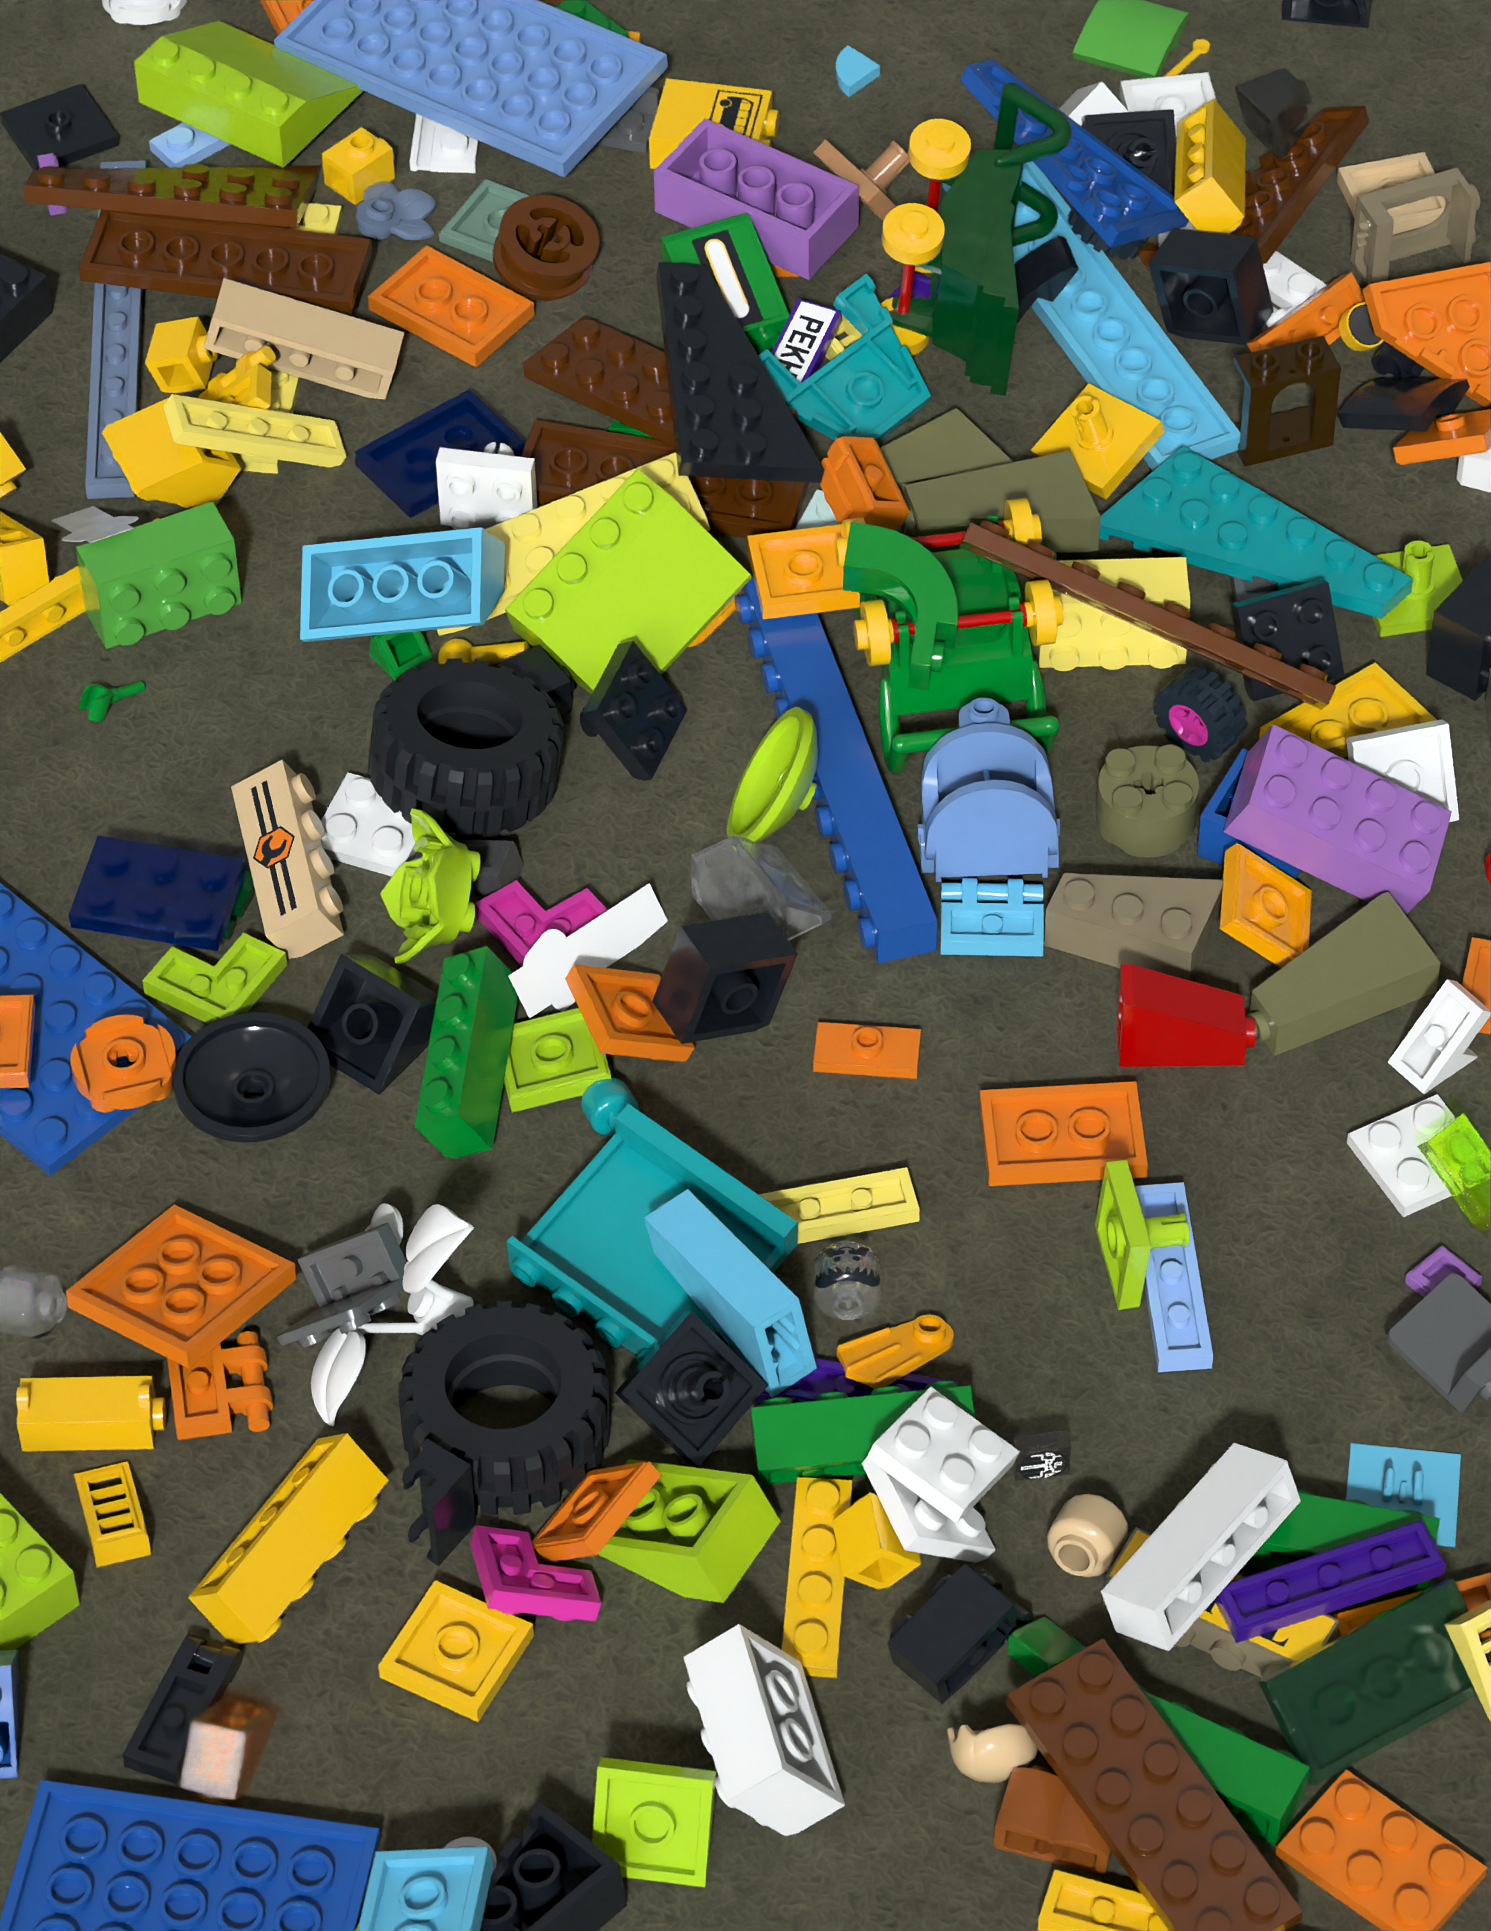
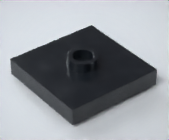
M82 84L0 112L1 124L33 170L39 169L37 158L39 155L53 153L57 158L58 166L62 167L119 146L117 134Z

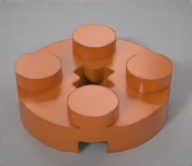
M129 1014L115 1015L101 1019L85 1030L86 1038L79 1043L78 1047L75 1042L70 1055L73 1080L79 1092L90 1100L92 1108L96 1111L107 1113L116 1109L137 1108L153 1101L163 1100L170 1095L173 1089L172 1074L176 1067V1050L171 1035L159 1024L158 1029L151 1025L144 1024L143 1017ZM127 1056L130 1062H135L128 1067H115L118 1062L117 1058Z

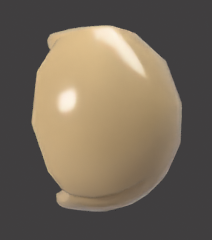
M1005 1724L979 1731H973L968 1725L960 1726L959 1730L953 1727L947 1729L951 1756L955 1765L962 1774L978 1782L999 1783L1010 1779L1014 1767L1027 1768L1037 1754L1038 1748L1029 1737L1023 1725Z

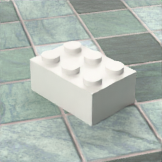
M740 1624L684 1656L690 1678L687 1681V1690L692 1701L699 1708L704 1728L701 1729V1738L706 1749L713 1756L718 1773L715 1783L716 1789L726 1805L739 1809L753 1817L760 1825H767L784 1836L799 1833L845 1806L800 1661Z

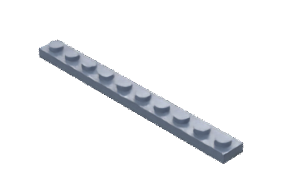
M146 160L100 162V169L147 168ZM95 283L85 478L87 499L135 497V493L131 490L130 483L119 463L114 459L102 431L107 425L138 412L143 289Z

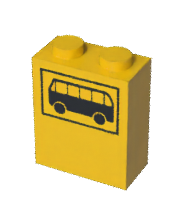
M666 78L649 136L650 168L656 169L704 118L772 147L768 136H777L780 120L779 110L772 109V91Z

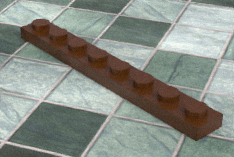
M982 521L980 526L970 523L960 545L962 549L1031 580L1048 579L1051 588L1318 709L1322 710L1331 700L1336 686L1325 682L1328 675L1317 668L1306 664H1300L1298 669L1280 661L1282 654L1270 647L1255 643L1253 649L1236 642L1237 634L1221 625L1209 623L1208 628L1189 621L1192 614L1179 606L1164 602L1162 608L1145 601L1146 593L1132 585L1119 582L1117 587L1098 580L1101 573L1090 566L1074 561L1072 566L1069 567L1054 560L1055 552L1041 544L1028 541L1026 546L1011 541L1007 539L1010 532L994 523Z

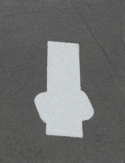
M92 506L51 521L72 532V534L63 537L62 541H88L92 543L134 529L128 524L137 521L139 517H113Z
M650 883L568 937L557 929L547 930L540 936L526 954L523 967L508 975L529 1019L551 1004L557 1010L563 1012L575 1002L565 980L574 964L607 968L640 946L668 921Z

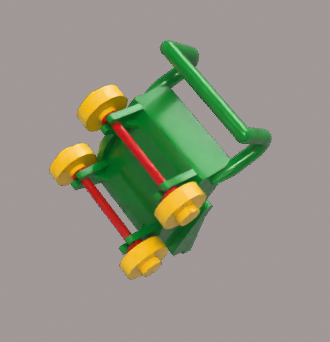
M1027 498L1006 500L1004 504V520L998 521L997 515L987 516L986 521L994 523L1010 532L1007 539L1023 546H1026L1028 541L1038 544L1042 542L1039 515L1031 513ZM863 517L842 520V537L835 538L834 540L838 568L844 567L851 522L865 524ZM966 531L913 537L912 539L925 548L961 544ZM965 549L932 552L951 579L957 598L958 621L955 649L944 648L941 673L931 671L929 690L908 688L915 636L914 625L908 614L890 599L879 595L860 593V608H852L855 617L853 621L854 639L857 650L865 651L868 665H880L883 678L880 681L878 714L884 762L891 773L900 774L906 769L909 753L930 751L943 736L958 729L956 727L900 734L899 715L962 708L977 698H990L997 703L1026 700L1027 719L1010 721V726L1030 734L1041 745L1046 755L1052 752L1060 729V722L1054 716H1047L1045 689L1037 662L1033 660L1029 639L1030 634L1034 646L1055 644L1057 626L1063 625L1061 598L1059 595L1053 596L1048 579L1026 582L1025 602H1022L1015 572Z

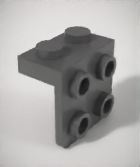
M388 1222L310 1251L297 1259L319 1305V1309L290 1326L276 1337L281 1346L298 1340L301 1348H305L330 1336L329 1329L339 1327L341 1334L350 1332L371 1321L368 1312L373 1315L400 1302L397 1293L403 1290L404 1266L407 1262Z
M1452 1273L1446 1276L1390 1329L1386 1340L1395 1352L1454 1408L1463 1414L1480 1396L1486 1402L1491 1399V1304L1462 1276Z

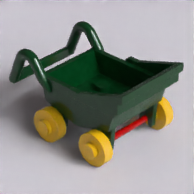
M1007 83L1002 89L994 150L977 149L974 155L970 154L971 141L968 133L959 124L946 119L927 120L913 130L909 141L908 157L912 167L918 173L930 178L927 205L907 203L893 208L884 219L881 238L882 245L887 254L896 261L903 263L900 296L889 298L880 303L882 308H887L893 320L891 326L901 346L906 345L912 356L921 352L928 345L930 338H932L933 345L966 361L964 375L970 376V383L991 386V394L1006 396L1019 312L1013 247L1047 236L1054 230L1058 221V212L1054 203L1047 196L1022 181L1024 164L1062 151L1068 145L1072 134L1071 125L1064 114L1015 83ZM1018 108L1051 128L1053 131L1052 135L1013 148ZM941 183H944L951 187L942 199L939 215L937 211ZM1020 201L1036 211L1040 216L1039 219L1015 227L1018 202ZM914 271L933 273L930 282V300L911 298Z

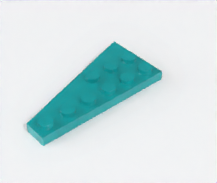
M1182 446L1100 517L1099 539L1109 541L1112 535L1133 541V549L1150 553L1153 547L1178 554L1179 557H1186L1187 564L1250 582L1257 576L1278 582V590L1322 579L1329 582L1332 605L1381 619L1412 592L1413 578L1185 446Z

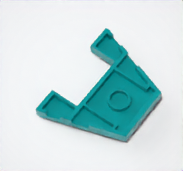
M867 273L837 295L833 304L863 336L804 382L800 383L768 349L758 355L788 408L797 411V419L834 441L841 436L874 438L879 443L924 408L931 398V394L906 345L901 346L891 326L893 320L887 308L881 307L874 293L876 287Z

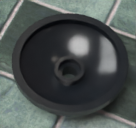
M261 1012L227 1016L200 1029L180 1050L176 1058V1067L172 1074L174 1096L184 1116L203 1132L216 1138L233 1142L271 1140L301 1127L322 1106L327 1097L331 1080L327 1052L321 1041L311 1030L288 1017ZM253 1094L261 1095V1097L256 1099L247 1098L248 1096Z

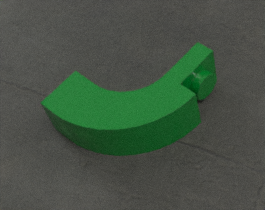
M851 522L844 561L843 590L879 595L892 600L905 610L915 629L908 688L929 690L931 671L941 673L944 648L955 649L958 605L951 579L937 558L912 538L885 527Z

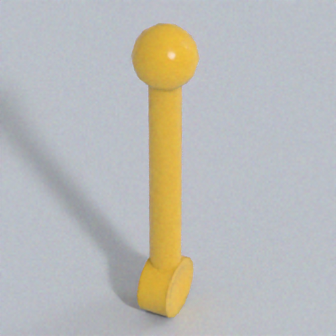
M1205 39L1195 40L1193 42V50L1163 77L1178 75L1200 54L1209 52V41Z

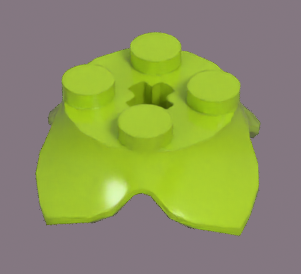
M414 808L410 812L412 834L416 842L413 850L421 852L423 856L404 862L395 870L393 876L380 893L391 919L398 926L406 929L403 934L408 939L402 943L398 955L395 957V963L397 964L409 961L425 949L440 944H450L457 937L459 931L467 933L471 931L475 918V905L473 902H469L471 882H475L480 870L479 852L468 850L465 844L457 842L445 833L438 823L426 812Z

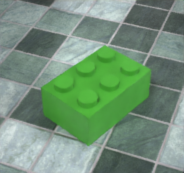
M213 501L76 547L85 611L106 649L117 645L129 646L135 644L143 636L164 629L176 630L183 627L190 620L208 614L220 615L229 611L234 605L242 603L234 538Z

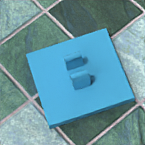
M1351 1443L1346 1500H1359L1370 1506L1398 1511L1414 1510L1425 1516L1440 1518L1436 1545L1455 1547L1461 1454Z

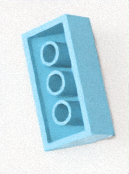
M482 527L304 545L302 548L300 640L311 642L484 625L504 591L505 543Z

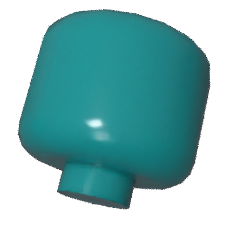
M611 1077L612 1079H603L591 1084L583 1093L581 1100L584 1116L591 1127L601 1135L616 1133L615 1118L628 1103L639 1110L638 1102L628 1086L622 1080Z

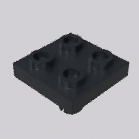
M1174 109L1093 114L1081 117L1084 129L1174 196L1176 167Z
M1319 579L1230 604L1238 643L1252 649L1255 643L1270 647L1282 654L1281 662L1296 669L1299 668L1300 664L1317 668L1328 675L1326 681L1345 676L1329 582ZM1243 675L1246 692L1253 701L1283 693Z
M628 641L617 645L588 703L580 714V724L587 736L597 737L600 735L633 778L646 781L653 778L687 708L634 641Z
M685 1311L617 1389L615 1394L686 1462L693 1467H700L769 1385L692 1311Z

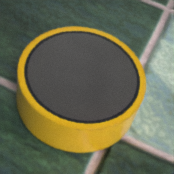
M1365 302L1354 305L1342 314L1339 321V332L1342 340L1349 348L1355 351H1367L1377 347L1384 341L1374 333Z

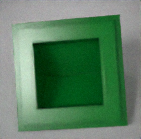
M421 631L374 635L370 638L369 656L393 680L411 668L414 669L433 658Z

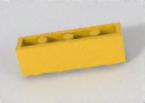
M1214 98L1177 123L1174 202L1198 231L1230 234L1239 227L1243 218H1245L1246 138Z
M347 1433L318 1438L188 1598L221 1635L230 1642L241 1644L265 1641L280 1627L282 1623L280 1615L288 1605L300 1599L313 1586L315 1580L312 1576L321 1564L332 1559L343 1549L347 1541L344 1536L354 1523L361 1521L375 1509L378 1504L376 1496L389 1480Z

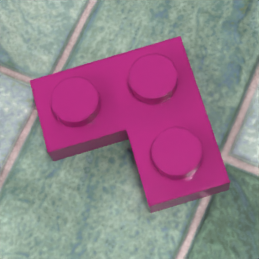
M517 880L474 903L476 918L522 967L526 954L545 931L557 929L568 937L608 910L586 888L545 911Z
M475 1525L470 1547L488 1609L499 1610L511 1615L529 1613L551 1616L561 1621L578 1619L596 1622L601 1600L591 1570L538 1564L529 1532Z

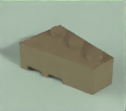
M1063 873L1046 908L1044 946L1120 968L1121 964H1132L1193 981L1220 923L1223 880Z

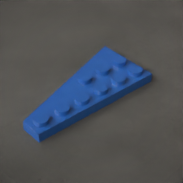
M992 59L967 65L960 81L997 122L1002 89L1007 83L1019 85L1065 115L1072 130L1068 145L1054 155L1034 160L1033 162L1110 248L1169 232L1172 228L1180 229L1187 226L1189 219L1174 202L1173 195ZM1018 108L1014 141L1018 145L1052 135L1053 131L1051 128Z

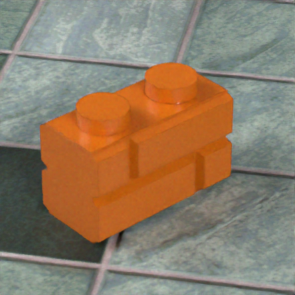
M841 436L836 438L827 452L828 457L824 458L821 462L824 473L819 484L838 524H842L844 519L863 517L865 524L897 531L896 527H900L903 524L910 510L877 441L874 438Z

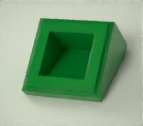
M1045 1616L1016 1629L1008 1637V1655L1036 1677L1086 1648Z

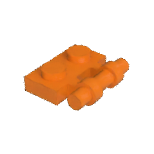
M252 1331L240 1333L237 1336L238 1347L222 1349L221 1343L218 1344L189 1369L167 1358L178 1440L232 1433L230 1415L240 1413L247 1416L248 1428L253 1432H262L270 1427L269 1412L273 1409L272 1393L265 1386L263 1375L268 1367L265 1350L259 1345L257 1333ZM238 1374L242 1376L243 1387L227 1389L225 1375Z

